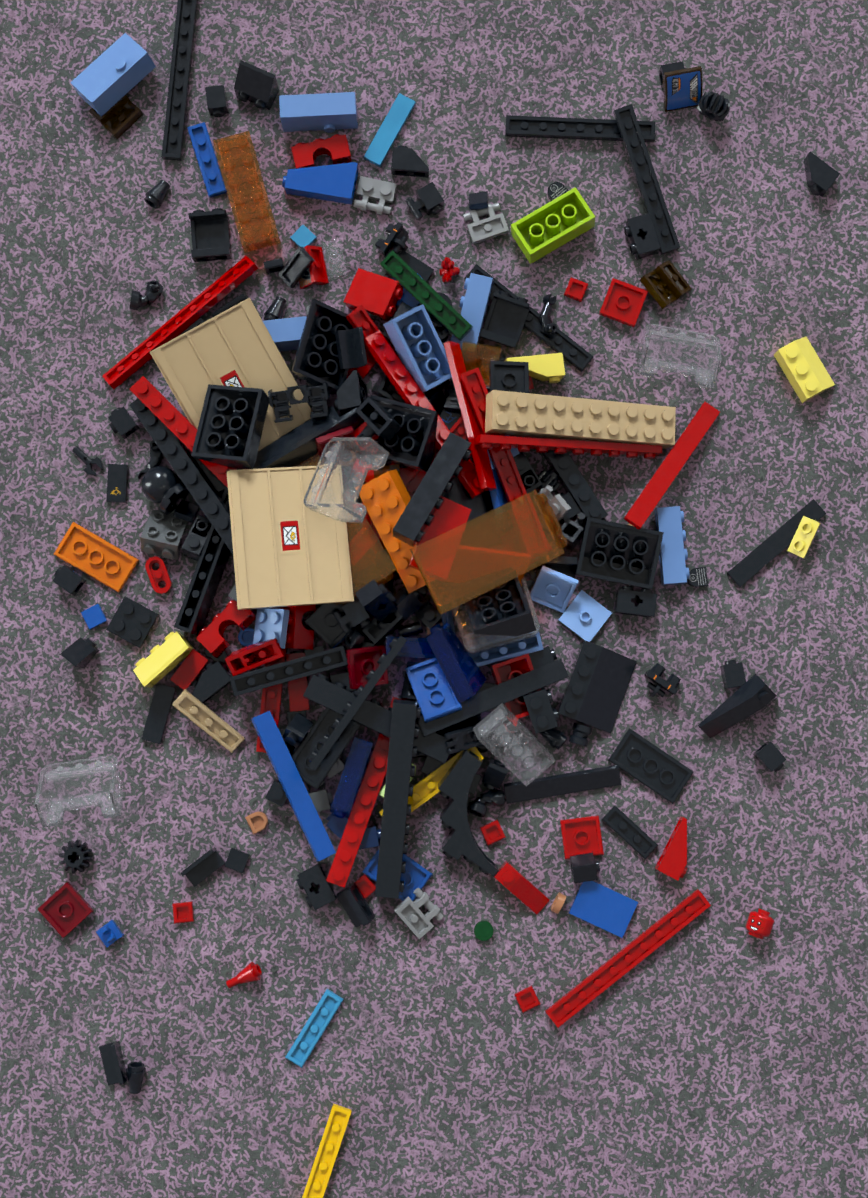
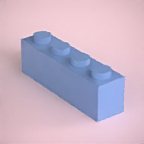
M471 273L470 278L465 280L464 289L467 290L465 297H461L459 307L462 308L461 316L473 328L461 341L453 334L451 337L452 342L460 344L461 352L476 355L480 339L479 334L483 326L493 286V278Z
M680 506L656 508L654 510L656 531L664 532L659 553L661 586L685 584L687 579L690 578L689 568H686L685 560H688L687 549H684L683 541H686V532L682 530L684 512L680 511Z
M535 625V631L520 636L496 635L462 644L468 669L543 650L537 626Z

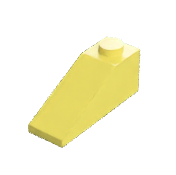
M562 353L511 357L505 360L528 362L529 376L541 381L558 383L565 376Z

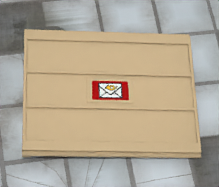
M250 298L150 351L151 356L187 419L196 429H198L208 384L263 389L267 396L268 391L271 389L272 392L287 390V387L298 386ZM296 389L294 391V397L297 400H302L304 396L301 390ZM308 403L291 405L289 410L290 415L293 414V420L278 423L274 422L275 407H271L269 404L258 451L311 419L312 410Z
M341 465L227 471L238 610L354 602Z

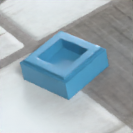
M302 225L290 239L298 247H305L311 245L317 237L307 227Z

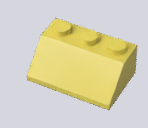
M807 336L789 343L774 354L802 403L835 385Z
M176 631L175 633L171 632L168 634L161 646L159 644L150 651L151 655L146 659L143 657L135 664L137 667L133 671L144 687L152 688L194 649L180 632Z

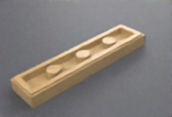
M186 689L172 704L231 753L245 739L244 736Z

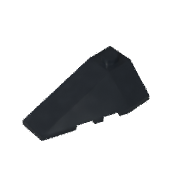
M755 674L698 726L709 738H712L764 711L778 697Z

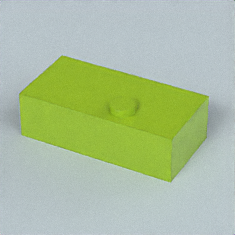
M575 187L511 224V235L529 263L532 264L595 227V215Z

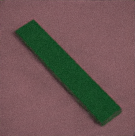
M393 250L380 263L396 281L418 302L423 304L459 341L471 331L473 326Z

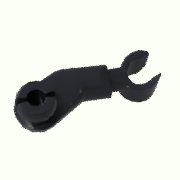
M552 294L543 297L544 305L539 316L546 334H552L557 331V325L552 323L550 317L551 306L556 302V296L551 297Z
M154 440L150 443V461L144 470L138 472V479L141 478L142 474H146L150 468L157 467L162 462V452Z

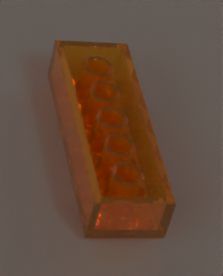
M246 131L213 140L244 252L248 253L280 244V238L250 132Z

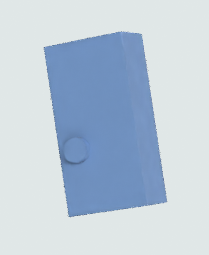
M124 33L70 83L79 96L102 116L156 66L149 54L129 35Z
M355 92L279 96L280 119L284 132L324 130L331 133L336 129L358 128Z
M423 304L383 324L401 362L422 392L428 391L452 377L445 348Z
M307 316L263 321L279 352L298 349Z

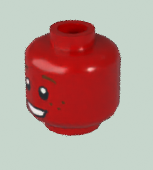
M758 909V912H750L745 925L749 935L760 939L770 936L774 925V919L769 917L770 912Z

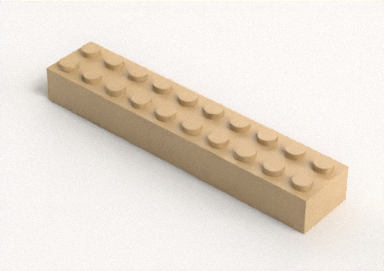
M492 390L486 395L485 433L548 439L661 445L663 449H667L675 445L676 407Z

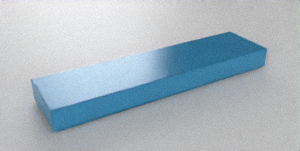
M400 93L398 94L364 155L365 160L381 167L416 104L414 100Z
M326 989L285 1058L299 1067H303L342 1003L343 998Z

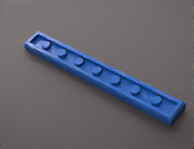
M270 710L252 718L251 721L317 862L335 854L336 851Z

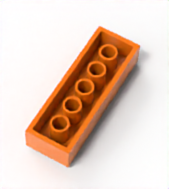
M397 469L387 471L358 487L356 490L408 593L437 580L433 576L408 566L415 546L412 547L393 537V528L411 500Z

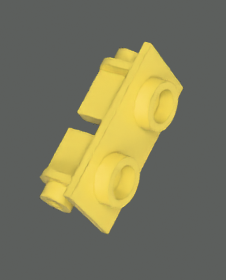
M803 516L787 551L805 558L821 523Z

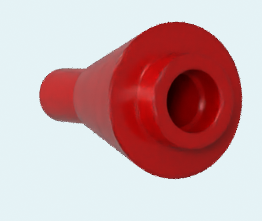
M251 962L236 977L226 981L228 988L239 983L260 980V975H262L261 968L258 964Z

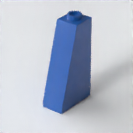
M351 162L290 169L287 171V176L283 177L282 187L285 188L286 194L352 205L359 170L358 163Z

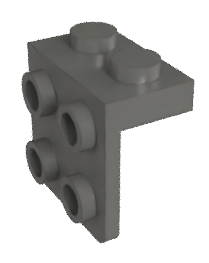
M152 510L140 537L141 552L178 560L180 556V542L188 521L174 517L172 513L166 515L159 510Z

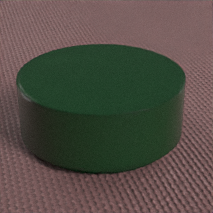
M482 920L476 923L474 927L476 938L481 941H487L492 937L493 926L490 922Z

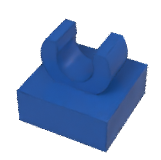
M113 919L96 931L106 947L124 935Z

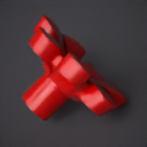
M445 257L444 261L441 262L443 269H439L440 275H443L442 281L451 282L452 276L458 275L460 269L459 267H454V262L450 258Z

